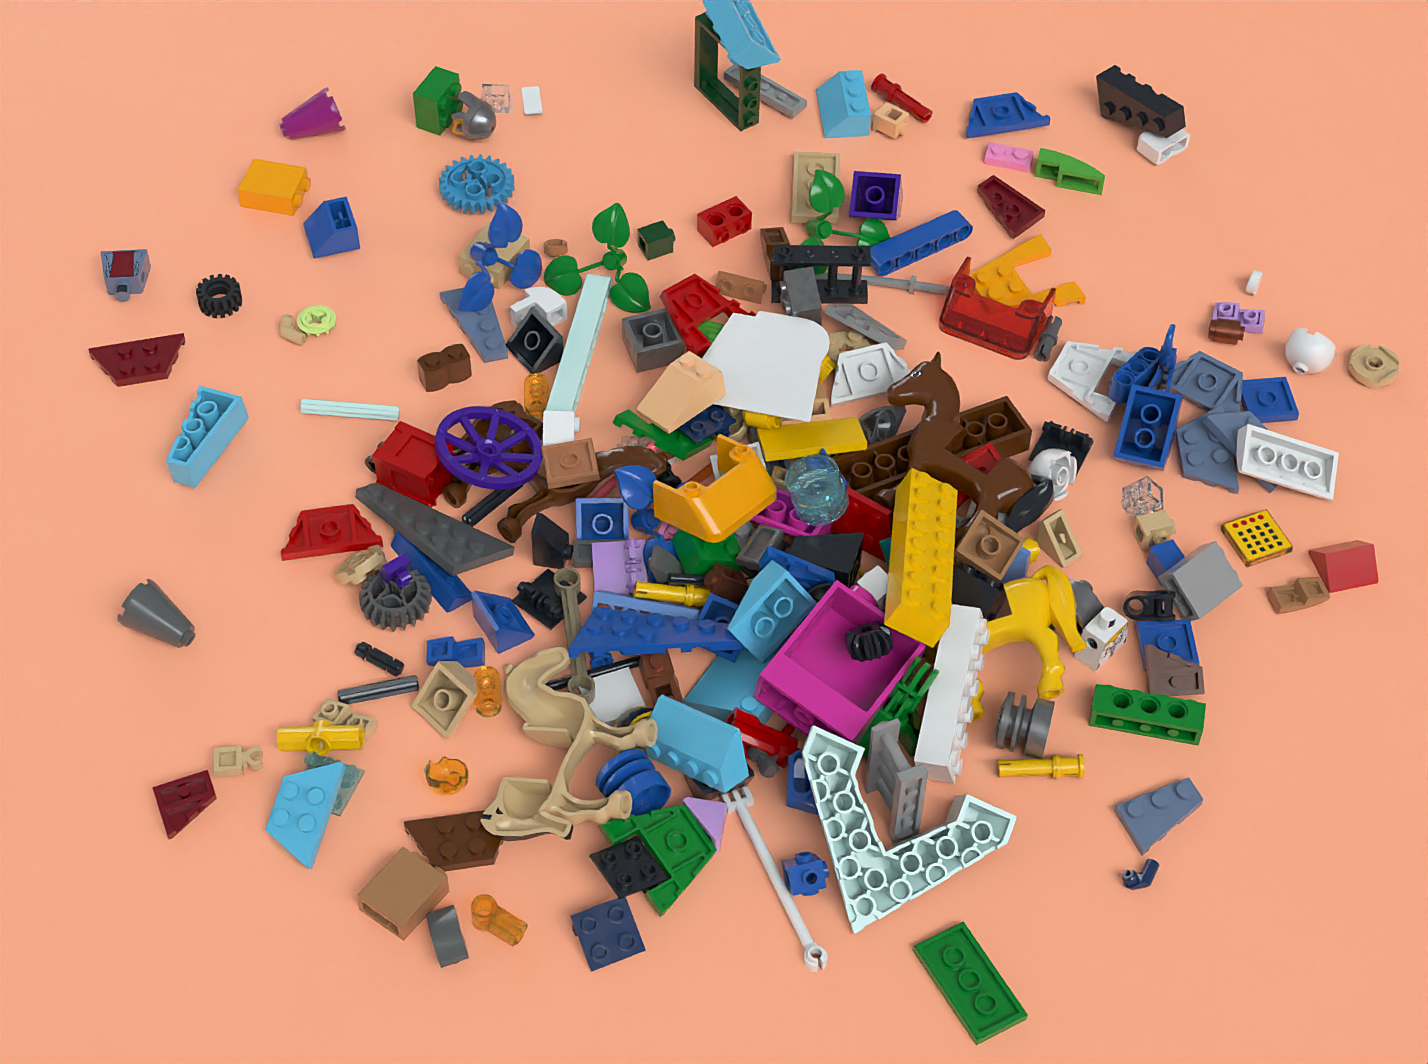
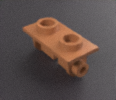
M720 270L718 271L716 288L721 290L719 294L761 304L762 295L765 294L767 285L764 284V281Z

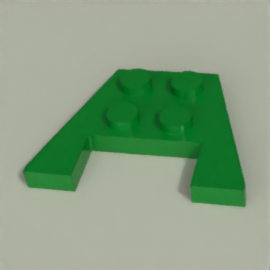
M629 409L617 414L612 422L620 428L623 424L633 429L632 434L639 438L646 436L656 441L654 446L675 455V457L683 461L710 447L714 440L710 436L696 444L678 428L668 434L655 424L646 423Z
M685 804L652 810L648 814L638 816L632 814L625 820L617 819L610 821L609 819L606 824L598 825V828L611 846L638 834L669 880L648 891L646 894V898L659 917L665 915L717 852L716 847Z

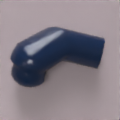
M1147 859L1141 872L1136 873V871L1132 870L1130 873L1129 870H1126L1122 874L1123 885L1130 890L1149 887L1159 869V863L1156 860Z

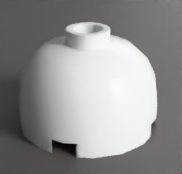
M1296 328L1291 332L1286 343L1285 356L1296 373L1301 375L1319 374L1327 369L1334 360L1337 353H1334L1336 346L1321 333L1316 332L1312 335L1307 333L1308 329Z
M1055 448L1040 452L1030 463L1028 472L1049 477L1054 487L1053 500L1059 501L1070 492L1065 491L1068 484H1074L1077 464L1075 457L1070 456L1071 452Z

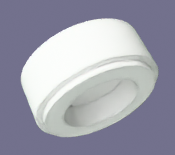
M1253 270L1246 286L1247 293L1256 294L1263 277V272Z

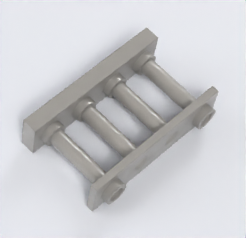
M898 718L889 722L882 721L871 728L864 788L866 794L878 790L891 813L888 835L893 844L919 834L928 771L924 764L915 767L910 766L898 746L900 729Z

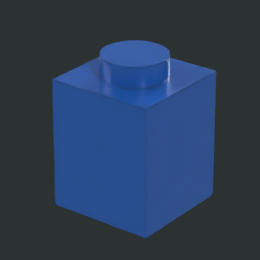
M1172 539L1150 547L1146 564L1160 585L1163 586L1158 577L1185 556Z

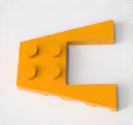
M1041 234L967 276L968 285L988 314L1019 311V308L1031 307L1032 310L1041 309L1042 305L1055 304V307L1067 306L1068 302L1077 301L1080 305L1085 304L1086 300L1085 294L1075 281L1032 294L1016 272L1014 267L1051 256L1052 249Z

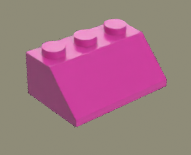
M777 488L776 500L749 521L781 529L785 535L793 538L828 535L831 530L834 509Z

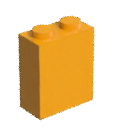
M253 158L237 189L240 206L294 216L298 207L302 206L305 192H308L310 189L311 179L308 178L306 167Z

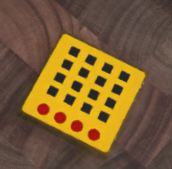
M1267 509L1221 525L1220 530L1246 568L1291 553L1294 547Z

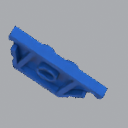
M1017 92L976 98L973 100L966 138L1049 126L1051 118L1047 114L1044 116L1036 111L1037 107L1031 102L1026 101Z

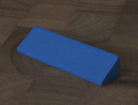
M396 532L391 542V548L398 556L406 553L411 560L409 568L411 571L417 569L420 576H425L427 583L431 587L430 594L445 612H451L472 600V592L457 575L452 576L399 532Z

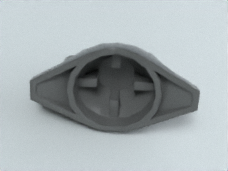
M893 405L875 408L859 418L858 421L869 445L896 435L907 412L905 406L897 407Z

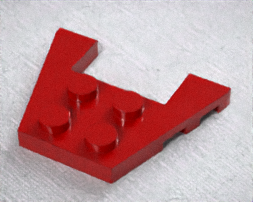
M694 273L663 290L660 299L688 350L695 355H699L710 347L711 342L697 328L698 326L721 313H725L729 318L733 313L754 317L757 314L753 311H750V313L739 307L741 303L734 299L729 301L719 294L721 290Z

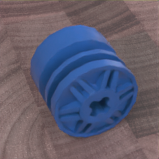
M637 748L626 750L609 760L599 771L595 785L605 798L609 797L615 790H627L630 792L632 797L630 815L634 814V816L648 814L652 810L661 809L671 794L669 784L660 772L655 770V766L645 752Z

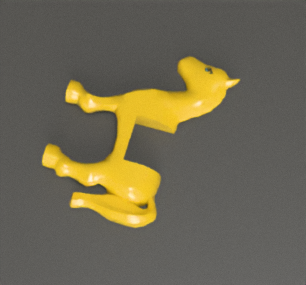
M1044 565L1030 578H1020L1003 584L1012 615L987 622L986 627L990 629L988 645H983L982 654L1011 642H1030L1037 650L1042 663L1041 678L1036 686L1038 698L1049 700L1060 696L1065 691L1061 679L1065 673V666L1060 661L1058 654L1059 637L1048 626L1052 623L1072 653L1084 650L1087 647V643L1077 631V604L1069 578L1059 568L1052 565ZM858 571L860 579L866 573V571ZM940 639L933 648L927 645L926 652L923 653L927 661L934 664ZM978 677L976 678V680H979L978 694L976 697H972L971 706L974 707L972 722L980 720L985 715L984 707L981 704V699L985 692L982 681Z

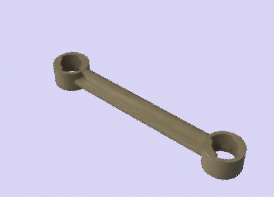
M562 568L554 575V590L562 600L567 646L569 648L581 630L577 598L581 590V577L579 572L573 568ZM567 580V582H572L574 585L562 586L559 583ZM585 652L579 653L577 658H570L572 678L568 682V693L583 697L590 704L595 699V682L588 676ZM581 686V688H584L589 692L586 694H577L572 690L576 687Z

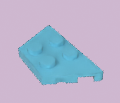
M343 762L284 776L265 828L272 837L308 869L313 868L347 768Z

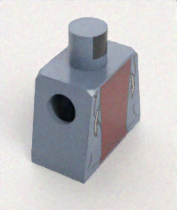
M147 249L101 251L103 274L108 294L115 295V298L121 302L128 301L130 294H141L144 291L151 269Z

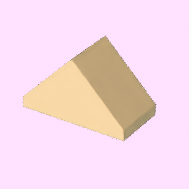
M1063 509L1057 510L1040 521L1036 542L1039 548L1061 568H1064L1083 555Z

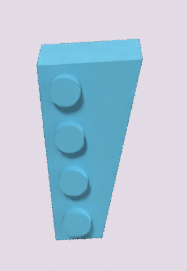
M199 385L196 391L198 396L189 407L190 414L181 425L182 432L180 436L176 437L166 459L174 482L193 488L197 487L249 419L241 396Z

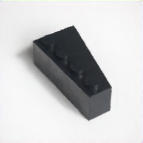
M1113 65L1096 76L1102 117L1164 138H1168L1186 127L1183 105L1163 93L1156 94L1150 85L1138 83L1136 77L1130 73L1127 75L1123 74L1121 68L1117 65Z

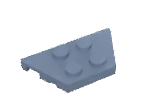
M1198 351L1189 356L1186 361H1181L1175 365L1170 392L1182 395L1183 399L1207 411L1223 406L1224 413L1240 412L1243 372L1202 351ZM1164 374L1160 387L1166 389L1168 375Z
M1218 406L1176 429L1175 437L1183 478L1201 481L1211 487H1215L1216 484L1230 489V493L1238 494L1239 484L1233 455L1202 422L1208 415L1224 413L1223 406Z
M1251 411L1211 414L1202 421L1236 458L1237 435L1240 428L1250 424L1268 430ZM1256 478L1269 493L1278 486V484Z

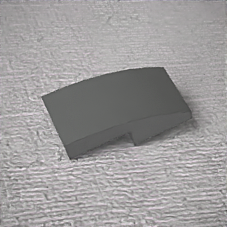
M654 545L652 557L648 559V568L654 574L657 582H666L667 585L685 587L686 584L668 583V573L685 574L681 563L671 553L659 545Z
M454 905L426 914L440 967L443 968L468 959L466 942Z

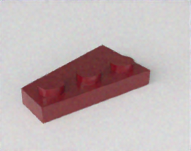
M992 175L978 185L977 193L1013 240L1045 217V209L995 175Z

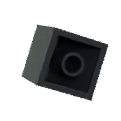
M855 532L795 537L792 546H787L785 552L834 572L835 581L838 580L850 588L854 585L861 567L864 533Z

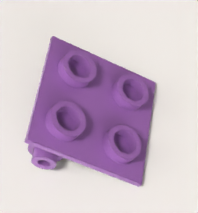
M628 539L626 541L592 543L594 590L631 594L634 592V587L636 588L634 585L635 581L647 582V571L643 557L645 540Z

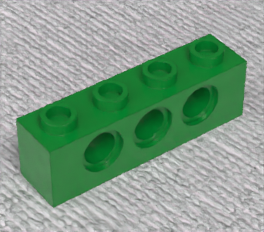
M1096 684L1092 698L1089 726L1199 746L1204 729L1206 703L1191 699L1173 698L1163 694L1145 693L1140 690L1117 688L1112 685Z

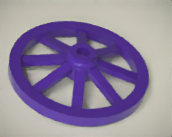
M471 406L455 410L440 422L435 435V451L444 467L464 482L485 489L505 490L526 484L538 473L543 459L542 443L536 432L519 417L497 408ZM470 419L491 420L487 438H480ZM460 422L473 444L448 433V430ZM498 422L518 432L501 443L494 440ZM523 440L527 441L532 454L502 453ZM446 442L471 454L452 456L446 446ZM476 462L480 466V471L476 473L461 464ZM503 462L531 464L522 472L517 473ZM493 466L506 476H487L488 468Z

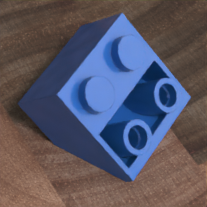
M347 196L323 201L303 223L313 258L360 249L358 229Z

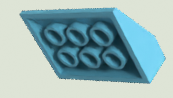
M788 635L762 663L746 647L741 650L735 663L717 656L684 699L685 705L723 722L726 721V718L734 708L738 707L756 715L761 723L766 724L774 712L753 698L759 675L791 635Z

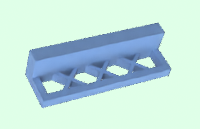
M596 590L594 591L591 613L595 607H599V603L608 604L612 610H617L615 606L624 607L621 611L635 609L637 613L646 611L651 612L649 614L659 613L662 616L673 617L684 616L688 619L697 620L703 608L686 607L681 604L654 599L634 598L632 595Z

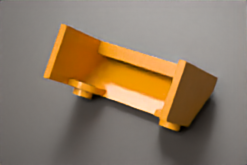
M719 434L717 436L718 471L725 474L708 487L691 481L675 489L655 480L653 482L654 517L704 541L716 543L726 539L773 503L777 498V488L754 449Z

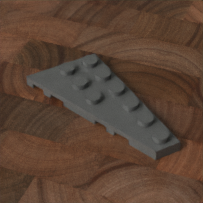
M372 483L356 489V499L452 576L513 556L514 546L379 483Z

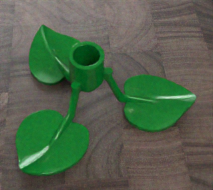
M815 170L814 179L809 191V201L815 211L824 214L817 216L816 219H812L807 223L806 232L809 238L805 239L800 245H824L821 239H827L831 234L859 238L856 246H870L871 248L890 239L885 224L879 219L865 220L860 225V234L832 230L831 224L824 219L833 213V208L842 206L845 198L844 187L841 181L833 174L824 170ZM794 266V269L804 268V266ZM814 266V274L825 273L828 266Z
M614 203L598 213L592 222V232L595 239L600 243H607V248L611 251L604 254L602 261L578 269L577 261L574 257L568 255L559 256L552 260L545 269L544 282L558 294L570 296L577 293L582 286V277L579 273L604 265L608 270H617L615 276L617 284L613 285L610 289L612 302L619 309L626 312H645L651 309L648 286L643 277L637 273L628 272L620 278L621 271L624 270L622 266L627 262V255L619 248L624 247L628 242L630 227L624 209L620 203Z

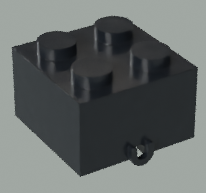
M962 563L961 566L953 565L951 601L961 606L980 608L984 619H989L988 621L995 620L1007 598L1003 586L1004 582H998L988 576L984 578L981 576L982 572L965 563Z

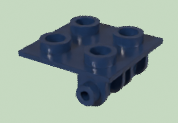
M712 404L678 427V429L697 444L716 434V437L719 434L729 437V426L736 423V419L720 406Z
M626 897L613 899L570 916L573 922V933L575 937L578 936L591 972L646 951Z

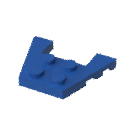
M767 546L759 559L760 569H764L773 560L786 569L807 592L816 585L834 584L835 582L834 572L770 546Z

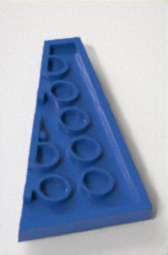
M595 607L569 646L568 654L569 658H577L579 653L593 652L594 657L604 656V653L610 651H619L622 655L666 653V648H681V652H691V649L696 647H706L709 651L743 650L745 646L727 629L730 623H719L709 619H688L684 616H662L659 613L645 614L637 613L633 610L620 611L612 610L608 607Z

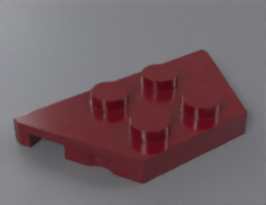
M184 333L93 347L88 348L90 358L92 360L95 359L99 363L101 370L110 376L111 381L117 387L168 379L172 371L171 367L179 357L178 351L181 345H185L186 340Z

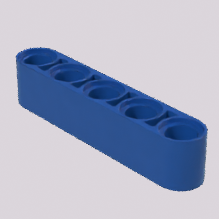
M958 210L948 212L871 247V267L880 276H886L967 239L973 231V226Z

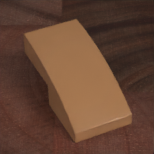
M1320 577L1297 578L1293 585L1270 587L1266 593L1277 614L1303 610L1330 599V595Z

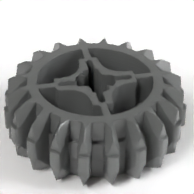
M410 568L408 569V573L411 576V579L408 580L410 583L401 589L397 586L394 579L385 583L380 576L381 571L378 569L375 572V576L368 575L367 582L362 583V590L359 594L360 609L364 613L366 620H371L374 627L380 624L382 630L391 627L394 632L396 627H401L405 631L406 625L410 624L415 627L416 620L423 621L424 614L429 613V605L432 602L431 587L427 583L425 576H420L417 569L413 571Z

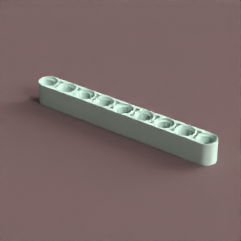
M589 273L586 276L545 411L576 412L610 298V289L612 287V277Z

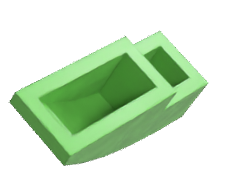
M1040 148L1035 177L1057 181L1056 187L1102 195L1105 180L1103 173L1072 156Z

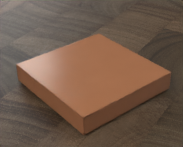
M592 438L541 447L548 489L600 480Z

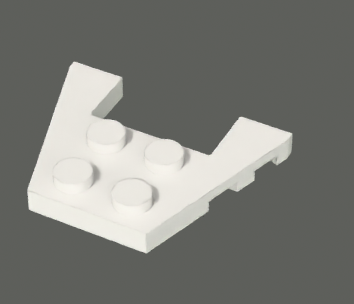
M1067 341L1051 368L1047 380L1102 420L1108 422L1117 403L1095 391L1110 364L1121 367L1139 350L1131 353L1123 352V348L1119 347L1107 350L1100 349L1099 345Z

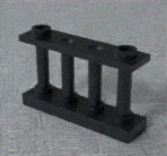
M773 245V266H780L779 280H771V303H781L780 281H784V271H788L790 266L813 267V270L814 266H828L827 280L816 279L821 304L868 303L867 280H861L862 267H871L870 246ZM838 267H852V279L837 280Z

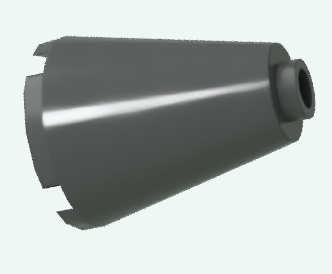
M146 579L148 584H138L123 602L121 607L125 611L123 616L118 613V623L177 648L189 646L196 636L194 633L195 626L156 582Z

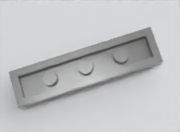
M733 64L724 71V79L739 87L740 65L736 66ZM761 74V101L792 119L807 107L806 99Z

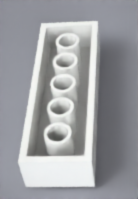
M951 604L950 627L939 641L934 669L940 672L929 687L914 757L916 766L924 764L928 771V780L954 784L956 775L960 776L962 772L963 759H960L961 750L967 747L968 732L965 731L967 722L971 723L973 719L974 707L971 706L972 697H976L979 690V680H976L978 670L982 671L985 657L982 654L983 645H988L990 629L986 627L987 620L983 618L980 608Z

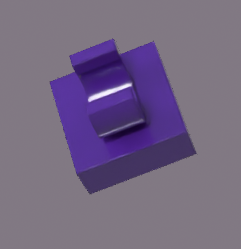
M403 553L383 565L380 573L383 581L388 583L394 579L400 589L410 583L408 580L411 579L408 573L411 560L406 553Z

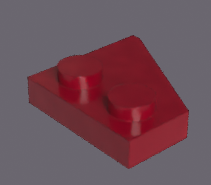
M208 770L152 787L168 840L174 838L217 799Z

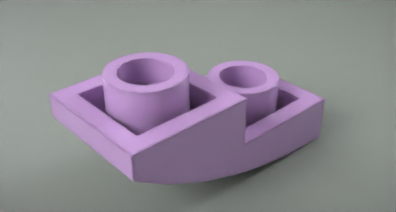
M1215 302L1213 320H1217V318L1241 321L1240 326H1245L1244 332L1263 334L1265 310L1240 309V302Z

